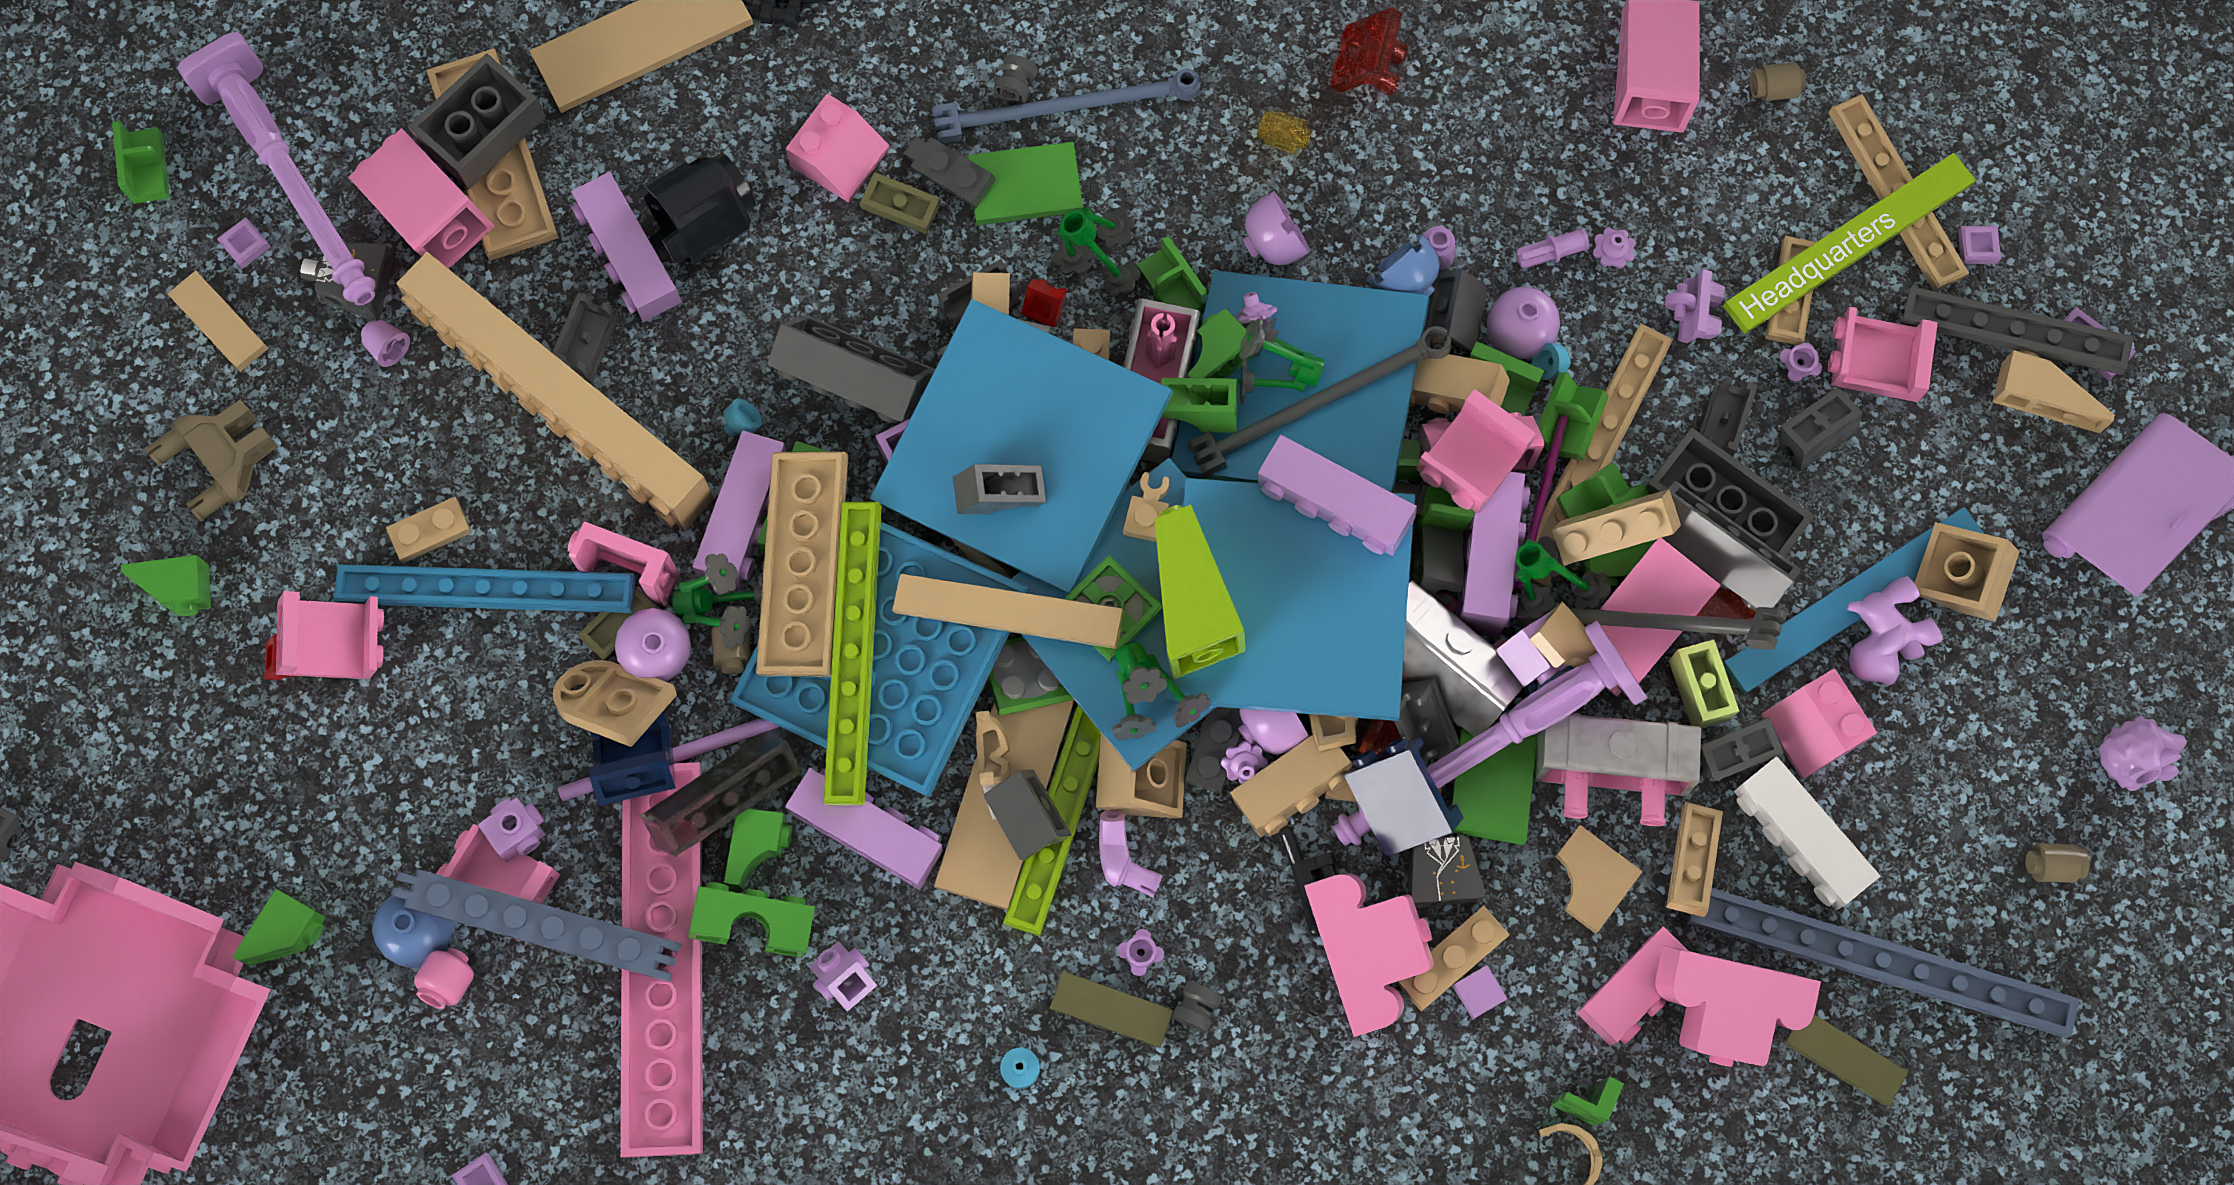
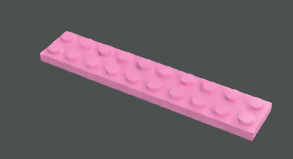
M700 762L674 763L676 789L622 801V927L682 944L680 952L664 948L662 955L677 959L675 967L659 963L657 969L671 973L670 982L622 969L620 1157L623 1158L703 1154L702 941L687 938L695 893L698 886L702 887V765Z

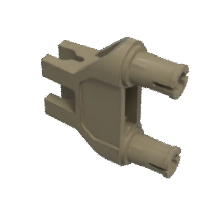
M241 399L216 416L184 415L172 421L173 424L170 431L144 448L159 467L186 447L188 449L192 448L214 477L212 480L213 485L191 501L186 502V505L189 509H192V513L200 522L204 521L206 517L227 502L236 504L242 500L248 490L254 465L278 447L262 426L236 442L234 438L258 420Z

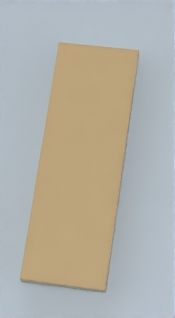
M638 0L529 51L560 112L563 113L751 26L753 21L742 0Z
M495 48L426 70L436 100L486 53L500 64ZM525 137L469 190L465 187L468 198L495 225L482 238L487 257L490 261L559 238Z
M772 452L756 674L759 676L831 677L841 504L845 502L848 468V454L846 452Z
M1073 698L1072 701L1000 716L994 702L990 715L999 720L1005 729L1010 751L1002 757L1011 764L1009 777L1020 770L1034 769L1045 790H1047L1075 703ZM990 730L983 735L985 773L993 772L994 776H998L1001 766L991 761L989 755L1000 746L996 730ZM976 756L934 887L1008 910L1024 860L1019 859L997 819L992 820L988 804L984 798L983 788L979 784Z

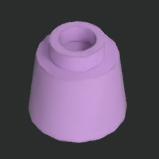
M1432 227L1426 231L1424 236L1438 254L1439 271L1448 268L1454 261L1455 237L1445 227Z
M384 320L370 321L361 331L363 346L383 367H389L399 362L406 354L410 345L408 334Z

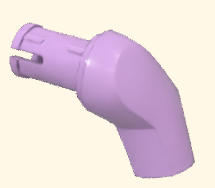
M1122 810L1104 811L1100 815L1099 849L1106 881L1113 887H1116V885L1120 886L1122 883L1153 898L1163 875L1131 862L1132 858L1129 857L1130 853L1127 846L1124 812Z

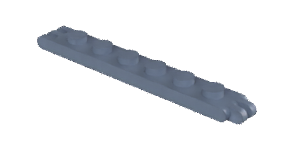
M416 869L414 876L398 872L396 880L411 886L409 891L393 887L391 893L392 896L405 899L404 907L667 982L671 981L672 974L664 970H657L659 963L675 967L677 959L662 955L663 950L666 948L670 951L680 952L682 945L675 941Z

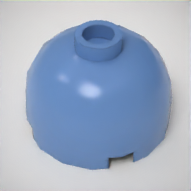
M1419 234L1416 236L1419 241L1416 245L1413 246L1409 241L1403 244L1377 267L1383 272L1376 279L1370 274L1366 282L1372 289L1430 296L1435 291L1432 283L1438 277L1440 263L1438 254L1423 234Z
M391 895L381 903L374 915L372 925L374 942L384 957L399 966L420 968L431 952L436 950L447 951L451 934L454 935V921L405 908V899Z

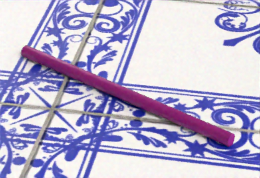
M1560 415L1558 418L1527 540L1531 539L1533 542H1536L1568 421V417ZM1520 580L1515 581L1514 589L1522 591L1524 588Z

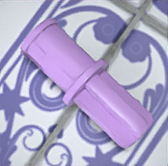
M1583 228L1556 237L1547 235L1546 240L1518 248L1516 250V259L1523 269L1551 260L1553 263H1557L1561 257L1580 251H1587L1589 249V239Z

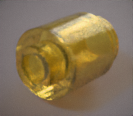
M1266 110L1258 127L1257 138L1263 139L1266 145L1296 155L1299 149L1306 150L1312 130L1307 128V120L1279 110L1274 112Z

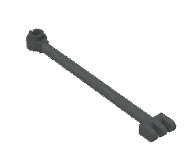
M1430 327L1423 333L1422 338L1416 341V345L1222 440L1215 442L1209 431L1191 440L1187 446L1190 452H1197L1194 455L1196 463L1198 465L1204 464L1200 468L1203 477L1211 476L1227 468L1223 455L1421 358L1423 360L1427 358L1441 359L1447 356L1452 347L1451 336H1448V330L1443 327ZM1436 342L1444 344L1440 349L1430 348Z
M1758 607L1753 620L1569 608L1583 624H1591L1597 620L1600 625L1747 635L1746 640L1751 649L1765 650L1775 649L1778 642L1776 637L1780 635L1782 630L1781 624L1785 622L1787 616L1784 610L1769 607ZM1516 616L1513 618L1518 627L1522 629L1535 622L1530 617L1524 620L1518 619Z

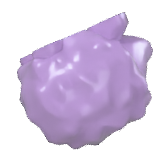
M2140 716L2134 721L2124 722L2119 728H2113L2110 734L2104 737V742L2100 745L2098 751L2101 755V765L2106 770L2109 778L2116 780L2121 788L2126 787L2130 791H2135L2157 779L2169 781L2177 776L2179 773L2178 768L2170 764L2182 757L2180 753L2186 746L2187 740L2181 734L2171 733L2157 726L2154 719H2145Z

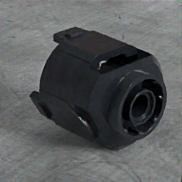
M720 153L713 158H697L689 164L687 162H678L645 184L637 185L633 192L625 196L629 203H634L643 197L652 216L661 228L660 231L648 239L661 260L666 262L672 259L675 264L685 260L691 266H694L747 232L751 222L747 211L756 206L755 198L746 180L735 164L724 153Z

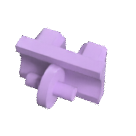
M1700 270L1698 276L1686 278L1683 280V283L1677 284L1676 293L1668 294L1665 297V307L1675 311L1674 319L1680 321L1678 341L1689 343L1696 338L1712 339L1721 333L1722 320L1720 317L1709 314V306L1715 308L1722 303L1725 286L1712 281V271Z

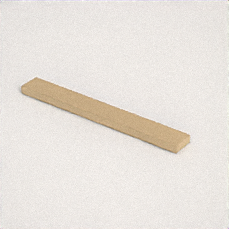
M1640 323L1605 391L1609 397L1583 461L1570 459L1543 512L1536 542L1544 536L1550 537L1555 541L1552 529L1560 521L1566 520L1556 498L1611 463L1673 341L1672 338ZM1548 575L1540 579L1531 578L1530 581L1541 588L1548 587L1552 577Z

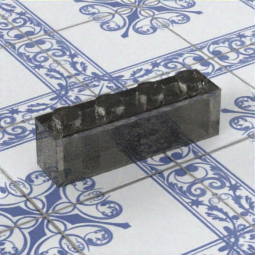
M766 732L641 814L640 817L656 847L677 857L801 774L802 770L787 740Z

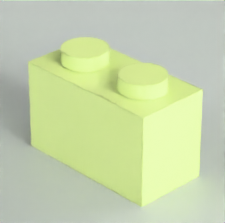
M1715 640L1678 649L1668 660L1691 726H1700L1703 729L1728 722L1739 712Z

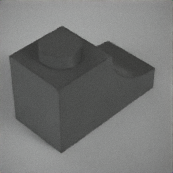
M974 464L953 476L957 514H992L1012 508L1039 507L1046 503L1041 465Z

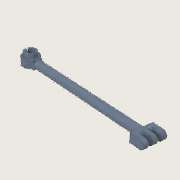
M1183 69L1177 72L1174 77L1168 78V81L958 114L957 104L954 102L936 105L932 108L933 116L938 118L934 121L935 129L940 131L937 133V140L940 143L962 141L961 128L1166 95H1170V97L1176 96L1180 100L1189 101L1198 96L1201 82L1200 76L1195 71ZM1187 78L1193 82L1190 85H1185L1181 80Z

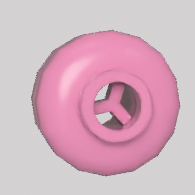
M448 948L447 951L436 950L431 952L414 979V985L418 989L417 996L425 1003L438 1009H444L446 1005L453 1006L458 1004L474 976L473 970L467 964L469 958L454 948Z

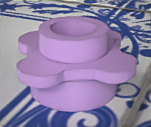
M1802 343L1795 346L1792 350L1784 349L1780 353L1779 359L1786 365L1788 370L1787 377L1792 382H1800L1803 377L1809 375L1818 376L1822 371V365L1818 362V354L1810 343ZM1798 360H1802L1804 365H1799Z
M1145 929L1138 930L1135 937L1131 938L1128 943L1123 942L1118 947L1119 957L1128 961L1131 965V972L1136 976L1144 975L1150 965L1160 963L1164 958L1163 949L1156 947L1151 939L1150 932ZM1139 949L1144 950L1145 954L1143 956L1137 954Z

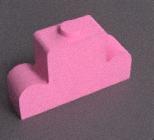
M1351 873L1335 875L1304 885L1353 1036L1356 1037L1394 1023L1402 1015L1404 1002L1400 992L1394 987H1390L1389 984L1425 973L1434 967V961L1427 943L1432 940L1431 931L1425 918L1419 919L1413 898L1409 894H1405L1364 907L1363 902H1365L1367 895L1366 886L1362 879Z
M1664 945L1662 946L1655 982L1657 992L1663 999L1686 1007L1679 1039L1680 1045L1696 1052L1710 1055L1709 1062L1733 1067L1734 1060L1765 1066L1769 1059L1775 1025L1791 1030H1801L1807 1027L1815 1013L1821 981Z

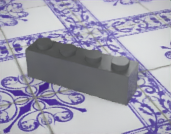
M1674 481L1669 489L1681 526L1674 534L1662 537V539L1696 566L1710 574V577L1718 582L1721 588L1731 589L1741 596L1743 603L1750 609L1757 611L1758 607L1773 608L1794 582L1801 569L1680 483Z

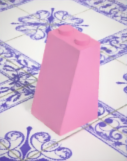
M1626 0L1621 17L1613 124L1684 133L1700 96L1699 1Z
M402 128L397 133L386 138L382 146L368 159L361 161L355 171L348 177L421 257L428 252L448 269L495 227L484 213Z
M1658 538L1600 610L1696 616L1721 585L1664 539ZM1600 625L1638 684L1682 633L1679 630ZM1617 685L1611 690L1605 687L1607 691H1609L1616 697H1618L1620 693L1627 697V695L1622 690L1620 685Z

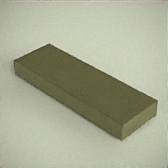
M1064 971L1050 1006V1010L1157 1048H1161L1173 1013L1172 1009Z
M1815 1014L1807 1027L1801 1030L1790 1029L1783 1042L1786 1046L1886 1107L1891 1105L1908 1074V1071Z

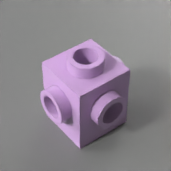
M517 797L512 801L506 799L498 803L490 811L492 815L478 824L497 854L506 862L518 854L524 856L535 850L540 844L539 839L546 835L539 826L545 820L532 803L525 806Z
M839 941L831 948L823 951L817 960L809 966L818 978L813 983L816 989L827 1001L835 997L847 1012L877 986L865 972L869 963L855 947L848 952Z

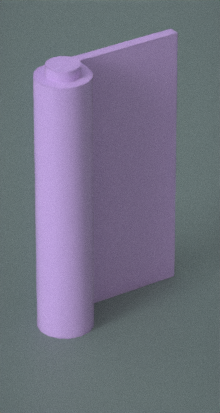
M2160 413L2042 533L2044 548L2057 558H2071L2077 552L2138 597L2234 498V459L2177 418L2166 413Z

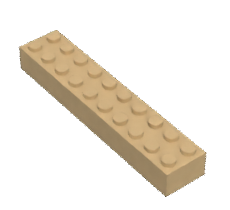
M426 252L396 283L404 294L401 301L412 310L410 314L426 328L431 325L439 332L437 336L451 349L454 350L458 347L465 354L464 358L475 369L481 371L484 368L492 376L490 378L492 382L507 394L511 390L519 398L518 403L530 414L535 416L538 412L546 420L545 425L560 438L566 435L574 443L572 447L585 459L590 460L593 456L601 465L600 470L615 483L621 479L629 488L627 492L642 505H645L648 501L656 510L655 515L668 527L672 528L676 524L685 532L714 500L711 490L701 473L430 253Z

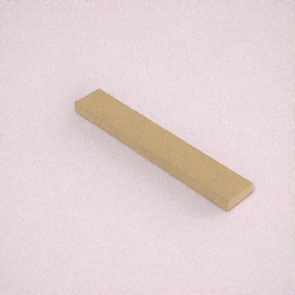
M1863 94L1830 109L1828 114L1880 201L1913 180ZM1933 212L1899 233L1933 291L1936 292L1966 278L1969 274Z
M900 574L892 609L896 614L1113 649L1118 648L1125 613L1122 608Z

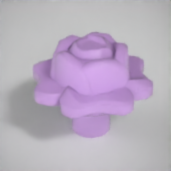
M1606 228L1603 234L1595 236L1596 247L1593 255L1596 258H1601L1600 264L1602 266H1614L1622 269L1626 262L1633 261V248L1636 245V241L1628 238L1626 230L1616 231Z
M1257 292L1243 295L1245 306L1234 318L1240 324H1243L1246 330L1251 321H1256L1259 318L1263 320L1262 328L1264 329L1270 323L1271 315L1277 312V308L1259 302Z
M1243 741L1235 747H1228L1226 749L1227 757L1221 760L1222 767L1227 771V778L1231 781L1238 778L1241 784L1251 779L1268 765L1267 759L1262 755V747L1260 745H1253L1251 747L1248 741Z

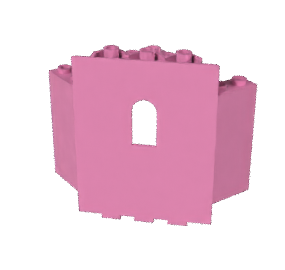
M78 862L74 863L72 869L57 864L40 899L0 884V1151L8 1155L6 1163L25 1170H30L32 1164L46 1168L60 1176L57 1183L61 1185H141L148 1168L169 1174L172 1167L187 1172L271 990L238 977L244 963L234 959L232 956L245 936L222 928L221 926L224 921L222 918L121 877ZM80 1019L111 1031L110 1038L81 1095L67 1101L56 1097L51 1090V1077L78 1020Z

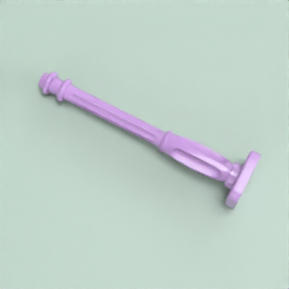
M238 32L228 33L184 58L178 65L180 75L201 102L211 104L222 99L235 126L247 143L259 155L260 161L270 167L334 270L332 273L333 281L337 284H343L344 299L354 302L359 306L369 303L375 297V280L363 274L365 269L364 263L359 259H354L290 158L289 146L283 141L278 126L267 106L249 84L262 74L263 65L243 35Z
M1597 620L1585 627L1586 634L1597 650L1596 653L1588 657L1590 662L1578 666L1545 684L1517 704L1510 712L1500 715V722L1428 766L1427 769L1437 789L1510 743L1519 744L1523 741V738L1536 734L1566 718L1597 696L1605 687L1611 690L1620 685L1634 705L1647 699L1646 694ZM1359 804V810L1349 816L1340 814L1338 816L1339 823L1333 826L1335 833L1345 846L1351 842L1354 845H1360L1361 837L1372 830Z

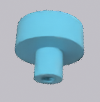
M1546 343L1537 355L1532 357V365L1544 370L1541 377L1543 380H1556L1559 372H1567L1571 364L1567 350L1557 343Z
M735 399L724 410V418L727 422L724 426V431L731 437H735L737 434L741 435L742 430L754 433L762 425L760 413L752 404L743 399Z
M1015 1048L1004 1055L1000 1071L1004 1081L1009 1086L1024 1089L1033 1085L1038 1079L1040 1064L1032 1051L1026 1048ZM1017 1065H1023V1069L1017 1070Z

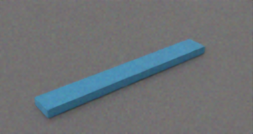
M1965 507L1940 522L1941 524L1984 534ZM1934 527L1782 624L1781 633L1776 637L1778 642L1775 649H1751L1748 646L1723 663L1724 669L1742 694L1749 693L1861 620L1862 618L1858 613L1847 610V605L1850 602L1862 601L1864 597L1871 593L1881 592L1885 586L1899 577L1908 576L1915 582Z
M338 564L333 601L336 603L365 604L370 596L378 597V605L633 613L636 576L634 573Z

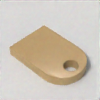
M606 660L588 661L572 667L558 679L553 689L555 706L561 718L566 722L630 747L636 743L677 696L673 684L654 677H636L627 673L621 665ZM585 684L581 689L570 690L576 685Z

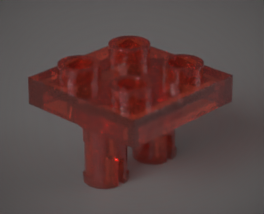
M1391 7L1346 25L1341 35L1342 43L1338 58L1333 65L1334 73L1330 84L1331 88L1342 93L1368 83L1381 90L1387 96H1391L1397 91L1399 87L1397 83L1400 82L1401 78L1399 75L1389 71L1388 67L1390 60L1395 65L1402 63L1407 56L1406 51L1409 49L1407 44L1396 39L1402 18L1401 12Z

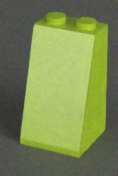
M1191 504L1183 508L1181 505L1171 506L1160 513V517L1154 519L1167 655L1174 680L1246 651L1244 628Z

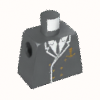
M344 243L353 258L359 259L364 263L365 269L363 274L375 280V297L369 303L360 306L344 299V286L333 281L332 273L334 270L325 255L322 261L311 258L303 260L301 278L316 282L315 291L325 303L372 321H378L396 262L395 256L386 244Z
M1450 834L1410 848L1408 894L1413 898L1416 908L1480 903L1486 897L1468 837L1450 838Z

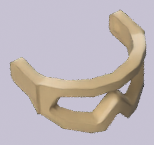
M989 711L976 712L979 784L981 786L1000 784L1009 777L1011 771V764L1002 758L1010 751L1008 738L999 720L991 717ZM990 730H996L1000 746L989 755L991 761L1001 766L998 776H994L993 772L985 773L983 733Z
M1564 1122L1538 1130L1540 1136H1549L1552 1132L1562 1131L1574 1134L1583 1141L1590 1152L1591 1167L1589 1176L1582 1185H1594L1599 1178L1603 1164L1602 1154L1597 1141L1590 1133L1579 1126L1564 1124Z

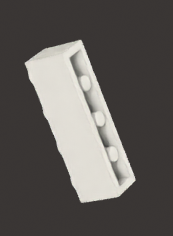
M1777 756L1733 791L1738 796L1737 803L1747 815H1754L1763 825L1762 831L1766 838L1773 845L1781 846L1789 856L1788 862L1799 875L1806 876L1815 886L1814 892L1816 896L1826 906H1832L1835 910L1840 909L1880 877L1878 872Z

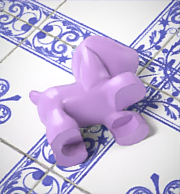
M1908 576L1894 579L1881 592L1871 593L1864 597L1862 601H1853L1847 605V610L1858 613L1871 630V634L1867 638L1854 645L1849 655L1850 670L1860 680L1882 682L1887 686L1892 685L1899 676L1898 651L1904 659L1914 660L1924 655L1921 644L1931 646L1943 640L1939 628L1931 618L1911 623L1896 609L1895 604L1910 603L1920 597L1916 585Z

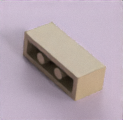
M1450 354L1441 359L1427 358L1423 360L1421 358L1417 364L1409 407L1418 404L1427 406L1437 413L1446 414L1449 411L1460 413L1465 400L1474 389L1501 407L1510 379L1502 364Z
M1670 489L1562 520L1552 529L1563 564L1568 565L1672 535L1681 526Z
M1311 735L1258 772L1251 779H1248L1231 791L1230 794L1258 836L1261 838L1267 833L1269 836H1272L1288 824L1287 819L1298 811L1301 814L1306 813L1315 807L1319 802L1318 797L1331 789L1334 792L1345 786L1347 781L1344 775L1352 767V763L1340 747L1318 752L1314 736Z

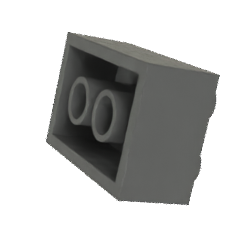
M486 53L408 125V128L418 145L469 190L545 119L546 115L538 98Z

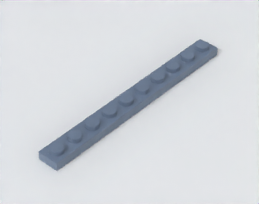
M1713 888L1711 889L1709 909L1706 916L1700 917L1693 914L1688 916L1687 924L2064 1038L2072 1037L2079 998Z

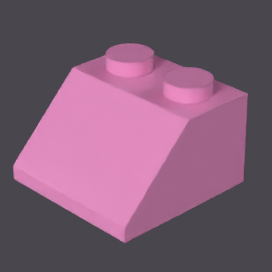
M826 94L786 147L790 167L850 203L890 147L857 111L831 95Z
M1835 668L1795 691L1760 715L1761 718L1770 717L1781 747L1801 779L1806 778L1864 744L1877 734V731Z

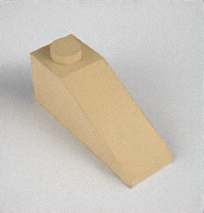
M2014 350L2001 364L1993 403L2097 433H2101L2114 421L2115 414L2050 360L2039 358L2036 353L2031 351Z

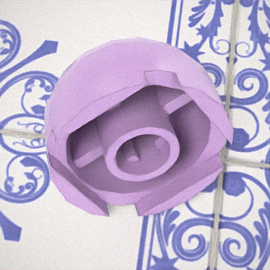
M1275 191L1260 198L1249 209L1245 219V228L1248 236L1243 241L1253 257L1260 255L1267 263L1277 266L1288 265L1310 253V248L1298 225L1294 224L1289 216V210Z
M1531 287L1513 288L1504 292L1491 306L1487 317V338L1494 349L1517 359L1532 361V357L1536 356L1546 343H1555L1560 329L1559 310L1552 298L1541 290Z
M649 608L639 610L625 619L617 631L614 646L617 661L627 673L639 678L654 677L667 682L678 675L688 662L691 641L689 632L680 618L667 610Z
M1240 709L1239 711L1243 725L1238 727L1241 735L1251 746L1254 744L1260 745L1266 753L1274 755L1286 754L1309 737L1296 713Z

